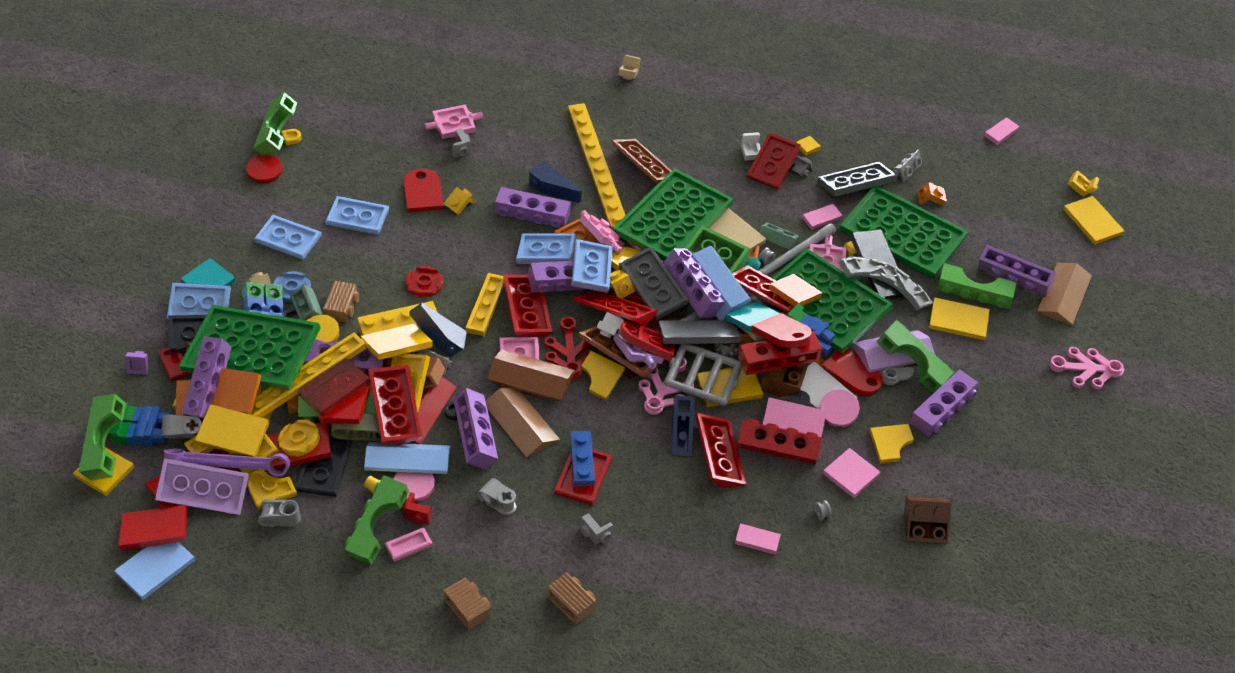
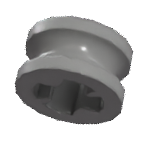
M765 248L760 253L758 260L766 266L774 261L776 254L771 252L769 248Z
M824 500L822 504L819 502L815 503V512L820 521L824 520L825 517L827 519L832 517L828 501Z

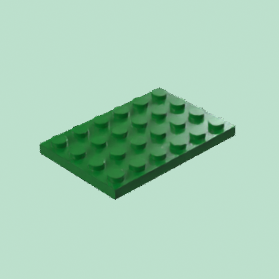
M674 168L613 227V231L621 236V238L643 250L652 247L658 257L665 261L674 248L685 249L702 225L710 228L733 204L734 199Z
M879 186L871 188L841 223L839 228L840 231L848 235L855 232L882 230L893 258L933 279L943 268L944 263H947L965 240L969 232Z
M808 248L772 278L778 281L795 274L822 292L821 298L803 306L804 312L811 317L819 318L822 323L824 321L829 323L828 330L835 334V338L830 345L841 353H844L893 308V303L853 277L847 278L842 270ZM772 305L773 307H775L776 309H778L779 311H781V312L783 313V310H781V309H779L778 307Z
M212 305L179 367L181 371L193 373L203 337L220 338L232 346L226 369L258 373L262 375L259 385L290 390L321 327L317 322Z

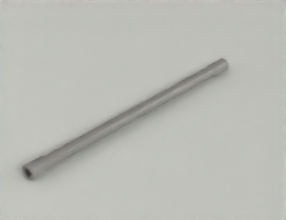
M832 223L826 225L816 234L758 271L768 276L800 255L805 249H809L810 244H817L821 240H825V236L834 234L836 227ZM695 311L679 321L700 320L701 318Z

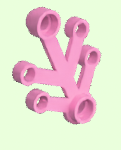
M1076 347L1069 348L1067 355L1072 359L1079 360L1081 363L1066 362L1062 356H1054L1049 364L1050 368L1055 372H1062L1063 370L1085 371L1080 376L1074 377L1072 385L1075 388H1082L1085 381L1096 372H1103L1099 378H1094L1091 382V386L1094 389L1100 390L1111 377H1121L1124 372L1123 364L1120 361H1108L1094 348L1088 349L1086 356ZM1091 360H1096V361H1098L1101 365L1095 364V363H1094L1093 361H1091Z
M684 357L673 380H675L679 372H683L686 369L687 361ZM656 368L654 370L656 373L648 376L652 379L657 390L656 396L653 395L648 380H641L638 386L639 390L646 397L644 409L651 415H658L663 411V408L673 406V398L663 400L665 396L682 392L666 386L664 382L662 383L658 374L659 370Z

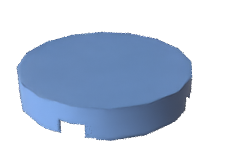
M295 271L286 272L280 278L278 276L273 285L282 286L283 302L293 303L290 295L301 285L305 284L311 288L309 278H306V275Z

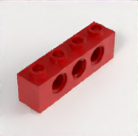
M812 331V340L805 346L786 348L766 339L760 342L740 345L738 358L745 375H751L819 361L822 347L815 332Z
M747 419V421L743 420L737 447L816 465L822 437H818V434L813 432H806L805 434L798 432L795 428L782 429L776 424L768 423L764 425L759 424L757 420ZM763 433L766 438L758 440L755 434ZM782 437L785 443L777 444L774 439ZM800 441L804 443L805 447L798 449L794 443Z

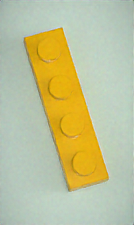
M487 274L466 325L467 333L484 337L505 286L503 276Z

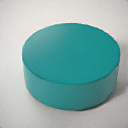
M756 257L749 259L746 266L748 265L758 270L761 262Z

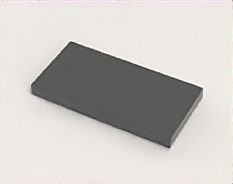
M880 162L818 177L819 184L834 197L897 181V175Z
M652 247L619 263L621 270L629 275L634 289L645 305L658 310L654 316L656 321L689 303V299Z
M727 320L658 321V328L664 344L740 343L741 340L736 325Z

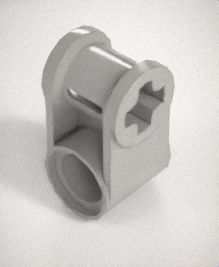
M164 415L162 419V437L169 439L193 438L199 432L202 425L201 420L196 416ZM192 423L196 425L194 431H190Z
M495 478L490 479L477 492V496L481 501L484 500L487 502L486 505L491 506L503 515H511L516 511L515 492Z
M266 499L261 502L262 514L258 518V523L261 526L291 527L297 525L301 520L298 504L293 500Z

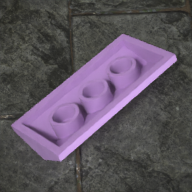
M919 330L911 331L915 337L934 353L930 337ZM879 338L857 341L852 345L869 373L884 370L888 367L896 368L916 364L906 354L894 353L890 355L876 342Z
M164 458L155 500L240 515L249 473Z

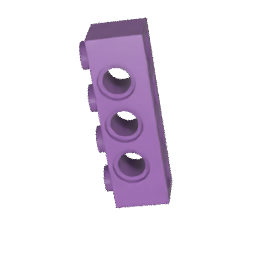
M501 187L495 201V213L501 216H510L519 220H528L537 224L542 223L555 228H561L568 221L571 202Z
M986 245L979 258V270L997 278L1017 282V286L1047 297L1054 284L1056 272L992 246Z
M674 248L663 264L689 299V303L699 317L714 318L725 303L724 299L713 286L710 278L703 272L701 266L692 257L691 252L687 249Z
M573 261L530 264L527 276L532 292L579 291L586 288L571 286Z
M203 337L182 410L183 415L196 416L203 422L210 404H213L222 368L226 369L232 348L223 339Z
M315 339L303 365L338 342L329 343ZM365 349L330 373H358L369 377L368 369L385 368L386 358L378 360L368 349ZM363 358H369L367 361H361Z
M959 369L913 412L910 424L928 437L933 432L938 433L945 421L949 422L953 418L956 410L961 411L968 399L971 401L976 396L978 382Z
M465 388L453 400L466 463L486 469L498 459L485 397L483 394Z

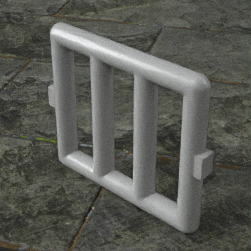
M680 344L675 358H672L669 364L670 369L664 384L715 404L726 406L732 390L736 389L737 378L742 365L738 360L692 344ZM689 351L697 355L683 384L673 379L685 352ZM704 357L715 362L702 391L692 387L701 363ZM723 363L733 367L722 397H719L710 392Z

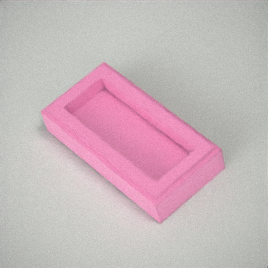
M1006 117L986 131L984 136L998 145L1017 132L1020 126Z
M834 204L803 214L802 219L811 230L841 220L843 215Z
M740 524L735 544L776 555L781 534Z
M424 527L385 543V547L393 562L433 546Z

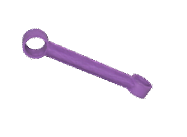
M181 449L164 450L165 459L204 466L268 470L273 476L284 475L290 467L289 458L282 453H277L271 458L192 453ZM273 459H282L285 462L286 468L283 471H276L272 467Z

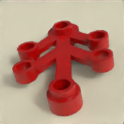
M564 317L561 320L560 329L565 333L566 348L558 343L554 337L545 338L544 345L546 348H553L566 357L567 362L557 357V354L553 351L546 354V361L575 370L571 379L575 380L581 376V366L592 350H587L584 356L577 362H575V357L584 349L593 345L582 340L574 347L573 332L576 328V321L572 317Z

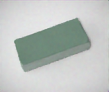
M768 222L761 226L759 232L767 241L789 250L792 249L799 238L797 234Z
M303 284L290 295L300 320L306 321L313 316L323 315L312 288Z

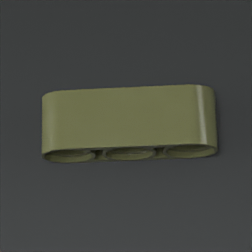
M363 414L360 425H331V435L336 439L381 442L376 414Z

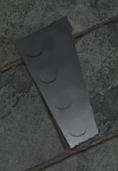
M207 314L168 315L169 353L185 350L186 345L192 343Z

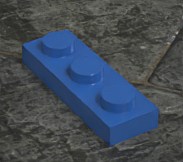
M571 431L574 486H592L595 483L591 431Z

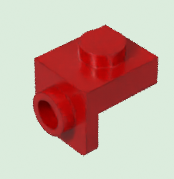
M410 492L408 499L405 500L402 506L405 519L412 520L415 524H429L431 520V507L416 504L415 493Z

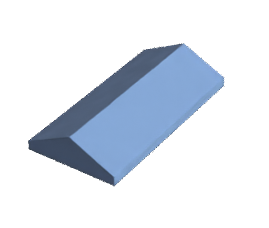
M708 246L692 255L725 301L715 315L718 320H726L727 313L743 307L751 300L712 246Z
M369 442L366 447L364 470L447 474L450 446L425 444L394 445Z

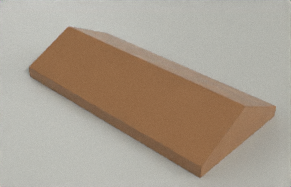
M1057 263L1054 272H1056L1054 284L1047 297L1043 296L1037 313L1073 325L1092 275L1077 263Z
M510 387L500 388L486 400L488 412L526 459L560 441L558 436L520 390Z

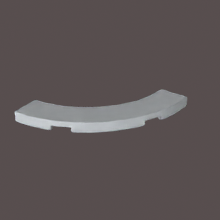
M849 257L838 262L847 278L857 276L872 277L893 286L910 301L916 311L933 304L919 284L916 285L909 279V275L889 263L874 258L865 259L862 257Z

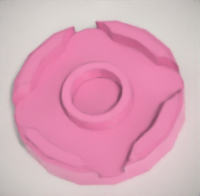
M833 390L827 393L820 405V409L827 411L825 422L835 427H847L853 424L858 418L860 410L856 397L844 390Z
M397 472L394 477L395 480L406 484L410 492L415 493V501L425 500L434 491L435 479L432 473Z

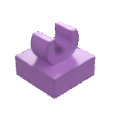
M144 351L127 352L125 356L127 373L147 375V354H144Z

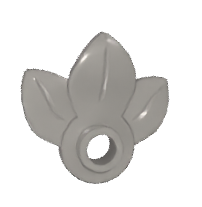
M901 366L880 370L883 383L895 385L899 381L908 380L913 376L914 368H904Z

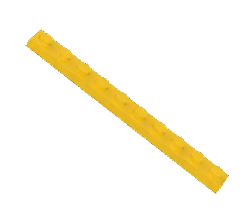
M585 103L568 105L571 120L607 221L610 224L609 227L613 230V227L626 216Z
M355 332L303 365L290 390L270 387L257 395L252 414L249 415L260 418L264 417L367 349L365 343ZM197 435L184 443L186 449L192 453L208 454L215 449L196 443Z

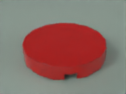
M272 155L256 156L246 166L247 176L250 180H255L262 184L276 181L283 172L281 161Z
M420 266L413 272L411 270L408 273L406 287L415 296L430 297L441 291L443 276L433 267Z

